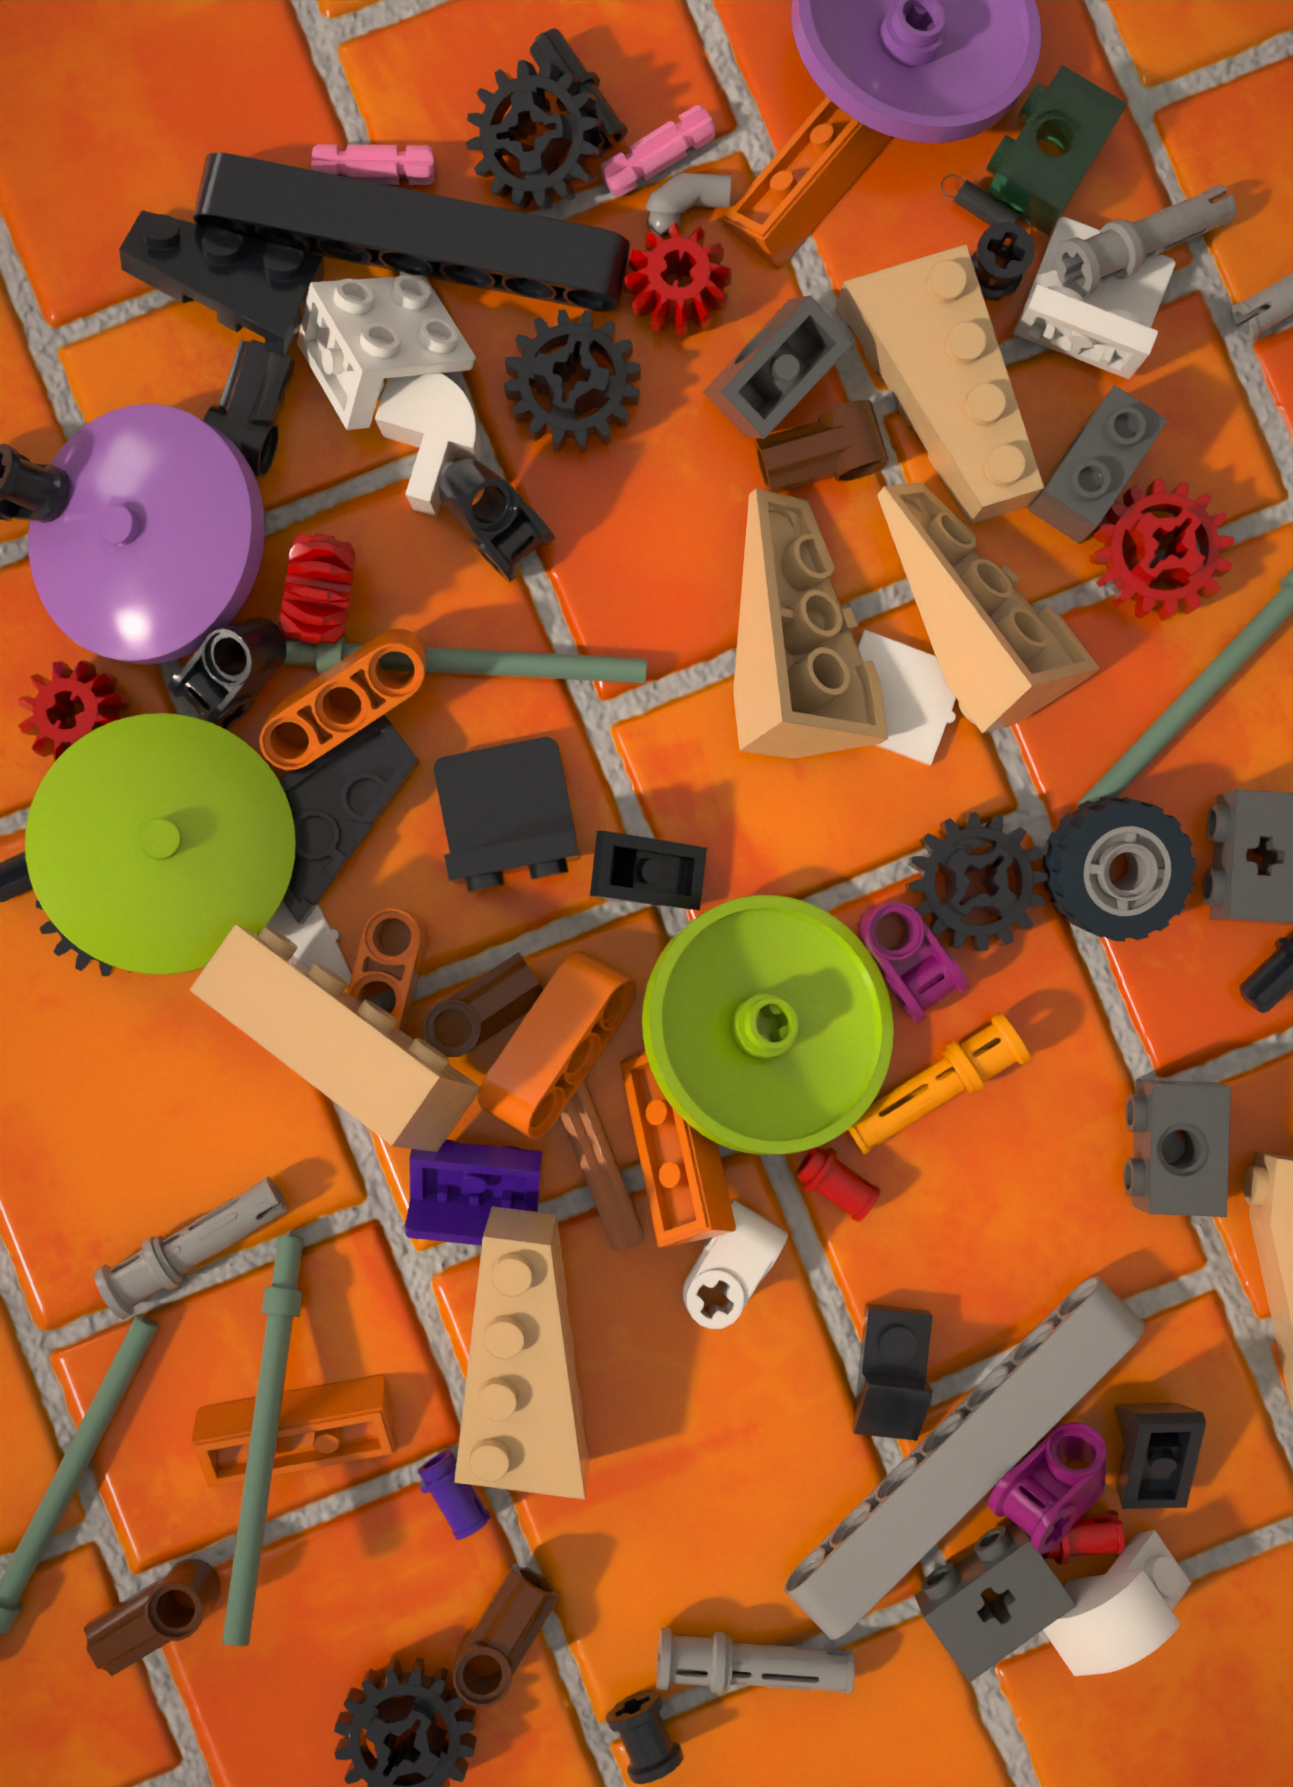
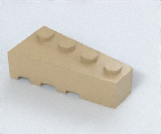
M967 244L843 281L836 305L838 314L846 327L850 326L862 344L865 349L864 356L875 374H880L898 403L896 408L908 428L912 426L926 448L928 460L968 525L1029 507L1044 489Z
M235 924L194 982L190 991L391 1146L438 1152L479 1093L480 1086L448 1064L450 1060L439 1050L417 1037L413 1040L395 1026L398 1021L388 1012L366 999L361 1003L346 993L344 989L348 984L337 974L317 962H314L309 967L296 958L293 954L298 949V946L275 929L265 925L261 932L258 933Z
M494 1206L491 1208L482 1240L454 1483L585 1500L590 1458L588 1443L584 1433L583 1406L580 1386H578L573 1331L569 1321L566 1300L567 1288L558 1221L555 1214Z

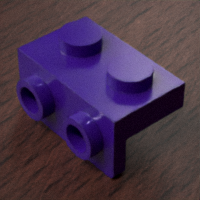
M448 1139L445 1140L438 1152L411 1149L409 1158L410 1202L405 1221V1235L408 1238L482 1246L483 1234L492 1206L538 1212L543 1151L525 1150L514 1146L496 1147L458 1143Z

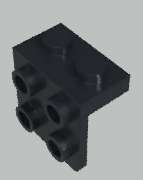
M542 737L446 756L436 761L434 775L450 854L444 855L449 881L456 884L466 882L467 892H475L506 885L505 874L529 870L531 880L565 874L569 872L567 862L581 860L559 747L555 740L550 737Z

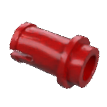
M819 1146L812 1148L802 1160L795 1174V1177L803 1182L802 1189L807 1193L815 1190L849 1214L851 1219L856 1222L861 1221L876 1203L881 1189L877 1185H872L836 1159L837 1151L832 1147L826 1151Z
M1109 1510L1106 1513L1082 1515L1055 1548L1046 1554H1042L1043 1558L1055 1559L1058 1565L1068 1563L1069 1557L1106 1553L1122 1554L1125 1548V1536L1122 1521L1118 1520V1512Z

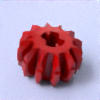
M675 221L669 226L668 239L663 240L657 233L649 230L645 235L646 250L632 249L629 254V266L633 272L624 278L625 291L636 296L632 301V311L636 317L653 313L651 329L655 333L664 329L667 321L675 322L676 335L682 338L687 334L688 320L690 319L697 326L706 330L711 325L712 316L710 310L722 311L727 305L728 295L723 291V288L731 284L732 271L729 267L720 265L724 258V249L721 243L703 247L705 231L702 230L701 226L691 233L689 239L681 237V228ZM678 274L679 281H681L683 275L688 276L689 285L678 287V280L674 281L673 286L668 285L667 276Z
M299 533L291 541L279 619V627L284 636L300 639L299 642L319 645V642L335 644L343 636L355 566V551L350 542L335 540V536L315 533V536Z
M85 660L79 661L73 671L68 664L57 661L53 662L52 681L40 674L30 676L32 685L39 693L36 698L22 696L17 699L19 706L33 712V716L23 720L18 727L24 734L37 736L32 746L34 753L42 757L53 754L54 761H56L65 750L83 736L103 725L120 720L121 718L116 717V713L125 710L131 703L128 696L122 693H113L118 679L111 673L105 671L97 675L95 665ZM74 703L84 706V711L75 715L77 726L66 723V718L75 714Z

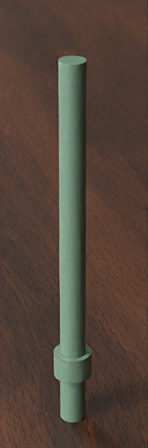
M1293 568L1279 581L1281 590L1077 802V806L1086 801H1099L1100 797H1118L1293 614Z
M342 636L335 644L319 642V645L299 642V640H285L287 651L282 665L315 666L318 673H323L365 644L347 643L345 636ZM425 647L427 650L425 672L646 684L647 658ZM390 651L380 657V663L384 670L411 672L414 670L412 660L406 654L399 651Z
M278 1236L271 1287L264 1288L261 1313L267 1314L222 1638V1644L248 1646L250 1642L293 1317H300L303 1290H297L304 1238Z
M136 1315L0 1580V1637L2 1634L11 1632L23 1608L20 1598L159 1328V1324L146 1316Z

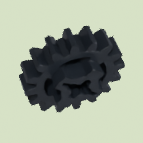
M526 60L518 61L517 78L515 79L505 71L497 70L494 73L499 89L492 93L479 88L476 94L486 105L483 114L468 113L467 121L480 127V136L467 141V149L483 153L484 156L476 165L474 171L477 175L484 178L496 176L490 191L503 198L512 191V204L524 208L529 206L533 196L538 207L544 209L552 208L553 192L555 191L562 198L571 201L575 198L571 182L575 178H579L590 183L594 178L590 170L584 166L587 158L603 157L604 151L591 144V135L605 130L604 122L587 115L598 101L594 95L587 91L576 95L581 79L569 71L559 79V67L549 61L544 60L538 75L533 64ZM545 92L556 95L567 108L569 115L553 114L551 112L550 100L545 98ZM512 105L510 111L508 112V114L506 115V117H505L504 120H503V117H504L505 113L507 112V110L509 109V107ZM536 123L550 130L545 131L544 135L535 138L534 147L520 142L521 140H527V136L536 133ZM571 147L565 161L559 167V161L561 160L567 149ZM509 155L518 158L520 170L526 173V179H522L512 172L504 161L503 156Z
M563 309L558 311L557 326L549 328L547 323L539 317L534 320L537 334L535 339L532 340L520 334L515 338L517 350L522 355V358L506 357V372L517 379L505 383L504 389L508 400L519 401L512 408L516 423L532 419L529 428L532 440L536 442L548 432L552 434L554 451L560 452L565 445L566 439H575L580 453L587 452L589 436L596 434L598 439L607 445L611 442L609 425L612 422L623 428H627L630 424V414L623 405L634 406L639 404L640 390L630 384L641 379L640 363L626 362L633 355V344L630 339L614 343L616 335V324L610 320L600 330L593 328L591 311L585 310L579 324L570 323L569 316L566 310ZM565 345L550 355L546 354L556 347ZM594 350L604 356L610 364L614 375H610L609 369L597 365L592 356ZM578 362H580L583 381H577L574 390H570L568 401L566 402L563 382H569L572 373L576 372ZM531 387L536 388L538 394L549 397L553 407L552 414L548 413L538 404L532 394ZM600 408V410L597 411L595 414L582 419H578L581 415L585 414L591 409Z
M970 812L964 816L963 829L961 830L951 818L941 822L940 829L943 838L940 840L931 834L924 835L919 841L929 853L926 857L913 856L908 861L909 866L920 871V879L905 884V891L921 893L923 901L918 903L913 909L920 915L929 913L933 917L928 928L934 936L942 933L945 929L951 931L949 947L961 948L967 936H971L975 951H987L989 935L992 934L1001 945L1012 943L1013 938L1009 927L1014 925L1022 930L1030 929L1034 924L1025 913L1026 908L1043 907L1046 901L1041 896L1032 893L1033 884L1048 880V873L1032 871L1030 863L1042 854L1040 848L1024 851L1019 844L1023 840L1026 830L1020 827L1007 835L1002 832L1003 816L1000 815L991 817L986 826L981 827L977 812ZM965 840H981L991 844L981 855H969L962 848L958 849L954 845ZM1011 864L1016 875L1015 894L1008 889L1007 868ZM990 865L985 871L986 875L981 882L988 891L986 893L971 894L967 898L962 899L967 892L965 890L970 884V880L964 872H973ZM937 869L945 876L946 895L941 901L937 896L935 887ZM973 908H983L988 914L997 917L996 920L984 925H972L960 921Z
M395 1658L390 1660L385 1678L382 1679L371 1668L366 1671L361 1683L363 1691L351 1687L343 1704L348 1711L340 1712L334 1732L345 1736L338 1742L334 1752L335 1758L337 1760L352 1759L344 1778L347 1784L355 1783L363 1778L368 1783L367 1787H450L449 1778L459 1782L464 1780L468 1767V1762L465 1758L474 1756L477 1737L468 1732L474 1729L477 1714L476 1709L460 1710L465 1701L458 1696L455 1688L449 1691L445 1687L448 1669L442 1667L435 1673L433 1678L424 1675V1659L417 1658L412 1671L403 1672L398 1659ZM437 1710L446 1723L449 1740L445 1739L447 1731L437 1725L435 1717ZM419 1719L416 1732H412L406 1740L402 1739L399 1746L393 1749L397 1736H401L406 1728L410 1730L414 1722ZM366 1739L374 1743L376 1758L371 1753Z

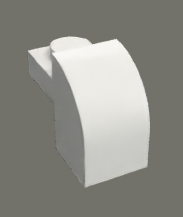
M441 373L387 378L375 416L376 423L383 437L419 447L405 495L414 511L437 517L441 506L438 486L441 476L448 466L454 463L455 458L459 460L469 458L480 462L481 438L471 404L460 387Z
M1155 1530L1139 1532L1134 1535L1123 1553L1119 1555L1106 1574L1069 1579L1064 1588L1076 1606L1043 1629V1631L1074 1676L1114 1672L1145 1658L1174 1634L1181 1624L1172 1611L1191 1585V1582Z

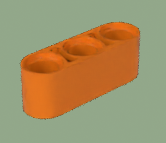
M391 629L383 632L281 700L271 710L259 737L260 749L265 759L273 766L283 770H297L307 766L411 697L420 688L425 675L427 650L423 641L415 633L405 629ZM390 651H399L406 654L412 660L414 670L404 676L391 675L383 669L380 657ZM336 687L349 688L359 696L361 705L354 710H341L331 703L328 692ZM284 722L298 724L306 731L309 740L298 745L287 743L279 736L277 725Z
M385 908L375 912L367 920L362 931L348 989V994L362 1003L368 988L373 983L382 981L388 984L394 990L396 996V1005L390 1015L398 1021L395 1027L403 1033H406L427 946V931L424 923L417 915L403 909ZM394 919L404 921L411 932V942L408 948L397 956L387 953L380 942V933L383 927Z
M581 951L573 952L552 976L486 1074L478 1093L480 1107L532 1139L540 1138L546 1134L555 1124L626 1017L635 998V981Z

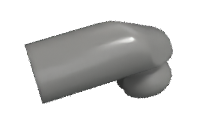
M679 173L649 195L646 203V210L650 211L648 218L649 228L657 234L668 235L669 226L674 221L681 228V213L692 206L729 208L731 175Z

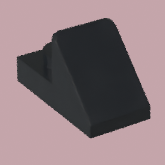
M597 831L590 896L606 901L634 902L686 910H700L707 847L609 831Z
M872 1304L865 1305L852 1430L854 1434L918 1440L933 1393L932 1388L926 1381L932 1314L929 1311Z
M1179 1403L1116 1404L1115 1412L1125 1445L1117 1483V1491L1122 1509L1186 1508L1206 1427L1203 1412Z

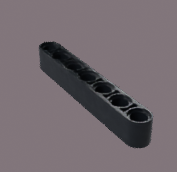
M221 152L210 153L206 156L193 215L194 222L202 226L227 230L241 236L289 246L296 250L323 257L413 275H422L428 278L601 312L613 311L618 307L631 246L629 241L622 235L603 228Z

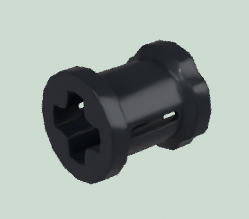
M1001 222L993 224L985 230L977 243L976 251L971 257L984 300L998 301L1005 296L1012 295L1022 281L1023 274L1026 273L1033 261L1035 248L1032 237L1024 228L1016 223ZM1005 239L1011 240L1009 246L1003 244ZM996 256L1005 259L1004 268L994 265ZM991 278L996 280L994 285L989 284Z
M656 1691L640 1692L629 1696L617 1703L606 1715L609 1728L614 1732H619L630 1758L627 1772L630 1780L635 1784H645L663 1778L674 1771L684 1759V1753L680 1744L672 1742L659 1712L663 1707V1702Z

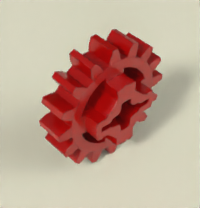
M1155 479L1147 487L1146 495L1136 485L1129 488L1122 495L1124 505L1114 501L1106 513L1105 517L1110 523H1101L1093 530L1091 537L1105 545L1090 556V563L1105 565L1107 572L1096 583L1099 588L1111 584L1118 588L1119 591L1112 602L1116 607L1129 599L1135 601L1134 610L1136 618H1143L1149 614L1153 607H1157V613L1161 621H1167L1175 616L1178 606L1186 615L1201 607L1199 596L1209 599L1221 589L1213 577H1222L1232 568L1233 564L1219 557V553L1234 545V537L1219 536L1216 529L1228 517L1225 512L1212 516L1208 515L1205 509L1209 505L1212 496L1207 492L1195 501L1187 498L1189 492L1188 482L1181 481L1171 493H1166V487L1162 479ZM1151 512H1167L1173 514L1174 517L1158 519ZM1173 534V538L1167 544L1168 549L1164 554L1165 559L1158 561L1150 568L1149 563L1156 556L1154 552L1159 546L1158 542ZM1196 538L1199 543L1200 553L1197 551ZM1122 546L1127 550L1129 569L1123 557ZM1165 581L1173 588L1176 585H1179L1181 588L1160 590L1148 585L1151 582Z

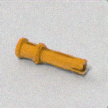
M1001 1012L991 1017L992 1024L963 1043L959 1044L952 1041L947 1044L946 1049L942 1051L944 1056L942 1060L897 1086L891 1092L871 1104L862 1117L848 1129L864 1155L869 1153L870 1149L910 1124L920 1120L923 1116L964 1090L969 1095L973 1092L978 1094L985 1089L984 1082L1015 1062L1024 1065L1031 1060L1024 1043Z

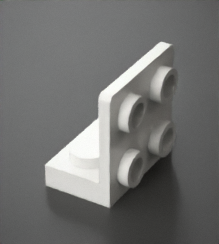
M1061 217L1054 227L1013 334L1130 379L1150 355L1158 331L1152 329L1151 326L1174 270L1175 261L1162 254L1154 255L1145 259L1144 264L1135 275L1125 279L1112 277L1099 283L1098 288L1092 294L1082 297L1076 291L1063 287L1055 266L1056 252L1062 242L1076 237L1085 240L1099 234L1100 230L1070 218Z
M401 275L398 277L347 278L337 281L310 282L297 345L346 430L370 428L377 400L383 394L384 378L472 370L476 356L426 277L422 275Z

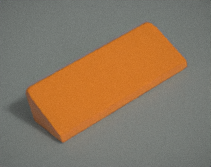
M826 96L722 217L721 220L724 226L769 263L779 268L782 267L892 139V136L885 135L858 122L842 111Z
M646 1052L621 1061L620 1066L658 1248L671 1247L734 1232L736 1224L718 1144L692 1128L673 1109L657 1085L650 1069Z
M382 1375L283 1392L272 1476L397 1454L388 1391ZM256 1397L204 1406L197 1410L191 1442L208 1488L245 1480Z

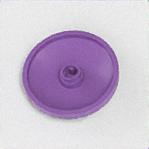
M792 0L791 20L795 43L805 67L818 87L842 111L858 122L885 135L902 140L921 143L952 142L966 139L991 128L1003 119L1019 100L1036 69L1040 55L1041 23L1035 0Z
M159 404L126 406L108 412L85 425L66 442L50 464L66 471L68 476L69 488L63 507L50 522L30 521L28 547L30 567L39 597L53 621L69 638L85 649L103 657L133 664H158L190 655L199 649L211 632L226 627L231 623L247 600L255 583L264 548L265 517L259 486L253 471L238 447L223 432L206 421L174 407Z

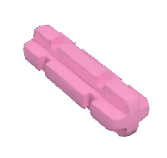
M695 105L679 115L680 122L676 125L673 121H669L628 146L630 153L627 155L618 152L602 162L600 166L601 176L608 190L615 197H621L637 187L636 180L639 178L647 181L688 156L686 150L689 147L696 151L711 142L715 137L716 128L707 110L702 105Z
M317 144L313 147L311 156L313 171L378 184L400 185L401 178H408L409 185H430L434 182L436 173L435 155L432 147L428 145H407L406 151H398V145L348 144L346 151H339V144Z

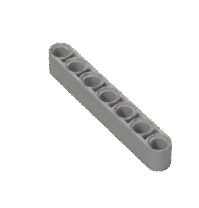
M1093 1276L1079 1284L801 1561L789 1576L784 1586V1592L831 1640L845 1635L1136 1344L1144 1332V1322L1098 1276Z

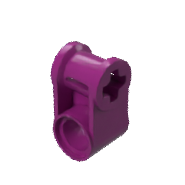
M879 902L870 906L861 915L858 923L859 939L872 955L896 1000L916 1024L926 1019V1010L954 990L963 993L970 988V984L959 965L937 941L920 917V914L911 906L900 902ZM892 912L902 919L905 925V935L897 946L887 949L879 943L876 937V926L884 915Z
M1070 1422L1058 1426L1024 1461L1011 1468L999 1480L989 1498L988 1507L990 1511L997 1517L1006 1515L1031 1537L1032 1547L1040 1554H1046L1063 1540L1073 1524L1095 1502L1100 1500L1105 1492L1106 1445L1103 1437L1096 1429L1084 1423ZM1078 1460L1090 1466L1085 1469L1076 1470L1070 1469L1063 1464L1067 1461Z

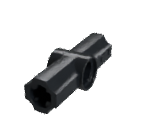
M240 340L219 405L214 403L210 406L203 420L223 432L238 447L246 458L257 481L258 477L263 478L268 473L275 457L279 439V428L276 421L290 378L293 375L295 361L292 356L286 354L285 358L266 349L265 343L255 340Z

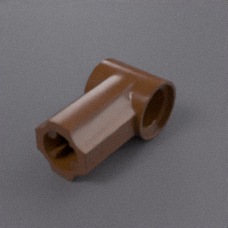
M857 400L845 403L820 415L816 422L771 434L765 439L757 438L755 441L758 465L764 485H766L768 491L781 493L835 477L838 482L860 479L876 473L890 464L870 400Z
M517 952L450 998L435 1004L427 1012L423 1021L424 1038L428 1044L439 1050L446 1057L466 1055L528 1013L544 989L520 953ZM450 1010L464 1012L471 1022L469 1039L458 1047L445 1045L437 1035L439 1018Z
M200 1559L180 1561L164 1577L90 1620L84 1627L87 1639L86 1650L97 1669H103L113 1676L170 1641H180L190 1637L200 1627L218 1600L220 1580L217 1572L210 1564ZM172 1590H181L187 1593L192 1598L195 1608H185L179 1605L174 1599Z
M513 1563L474 1628L460 1641L453 1670V1685L458 1696L467 1704L475 1707H489L500 1702L508 1693L512 1682V1675L560 1598L559 1592L544 1577L528 1567L524 1568ZM477 1655H488L499 1662L501 1669L492 1676L480 1677L469 1669L467 1663Z

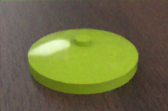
M155 713L126 717L103 725L80 738L65 750L44 776L33 798L26 824L25 855L29 878L36 897L52 923L68 940L92 957L113 967L146 975H176L204 969L235 924L260 933L263 927L271 922L286 896L295 863V826L291 808L278 778L269 765L246 742L228 730L213 723L180 714Z
M778 895L742 897L720 904L690 921L669 941L660 954L650 975L643 1002L642 1029L645 1052L650 1069L666 1100L692 1128L715 1143L732 1150L757 1155H782L806 1151L835 1139L854 1125L868 1110L878 1095L889 1068L893 1049V1013L885 981L875 960L861 940L836 917L819 907L791 897Z

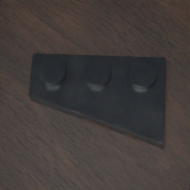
M144 210L140 212L119 248L121 269L182 303L196 300L217 312V321L235 332H238L243 327L265 338L266 349L285 358L301 325L310 282H321L324 277L323 256Z
M385 714L307 766L293 770L279 781L291 808L296 840L292 878L283 903L299 924L305 923L420 763Z

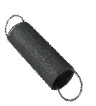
M956 174L947 175L942 180L941 189L943 193L950 198H954V203L980 218L983 222L992 226L1001 222L1017 224L1019 219H1023L1030 224V236L1032 235L1033 227L1027 219L1020 218L1021 214L998 201L980 187H977L968 180L965 181ZM949 176H957L964 181L956 196H949L943 190V181Z

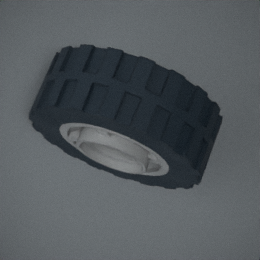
M1114 796L1100 797V800L1096 802L1086 801L1078 805L1079 809L1072 814L1067 813L1059 821L1061 824L1055 832H1051L1047 843H1049L1047 854H1043L1042 867H1045V873H1048V880L1044 881L1045 890L1050 892L1052 896L1050 901L1055 909L1066 915L1065 919L1073 925L1112 941L1125 942L1126 938L1144 939L1149 937V933L1155 930L1160 932L1170 925L1168 921L1175 914L1179 916L1186 906L1183 903L1188 893H1192L1195 883L1192 882L1193 870H1196V858L1192 857L1190 847L1193 845L1189 836L1183 834L1179 828L1181 824L1176 818L1164 814V809L1154 804ZM1124 853L1127 858L1126 873L1119 881L1112 883L1109 878L1110 864L1116 856Z

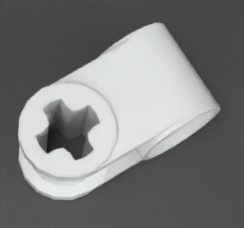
M732 1199L730 1202L736 1230L725 1235L706 1239L704 1249L686 1277L682 1287V1300L687 1311L699 1325L709 1329H723L737 1320L757 1285L767 1275L777 1260L788 1237L787 1231L735 1199ZM719 1280L723 1281L721 1291L728 1298L726 1304L723 1307L712 1304L707 1311H703L704 1301L697 1293L699 1288L703 1284L713 1288Z

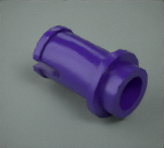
M446 1450L432 1457L419 1468L418 1473L422 1478L419 1487L423 1493H431L453 1530L452 1533L455 1539L461 1540L480 1530L487 1524V1520L491 1519V1515L488 1509L484 1508L472 1485L454 1483L457 1458H455L451 1450Z

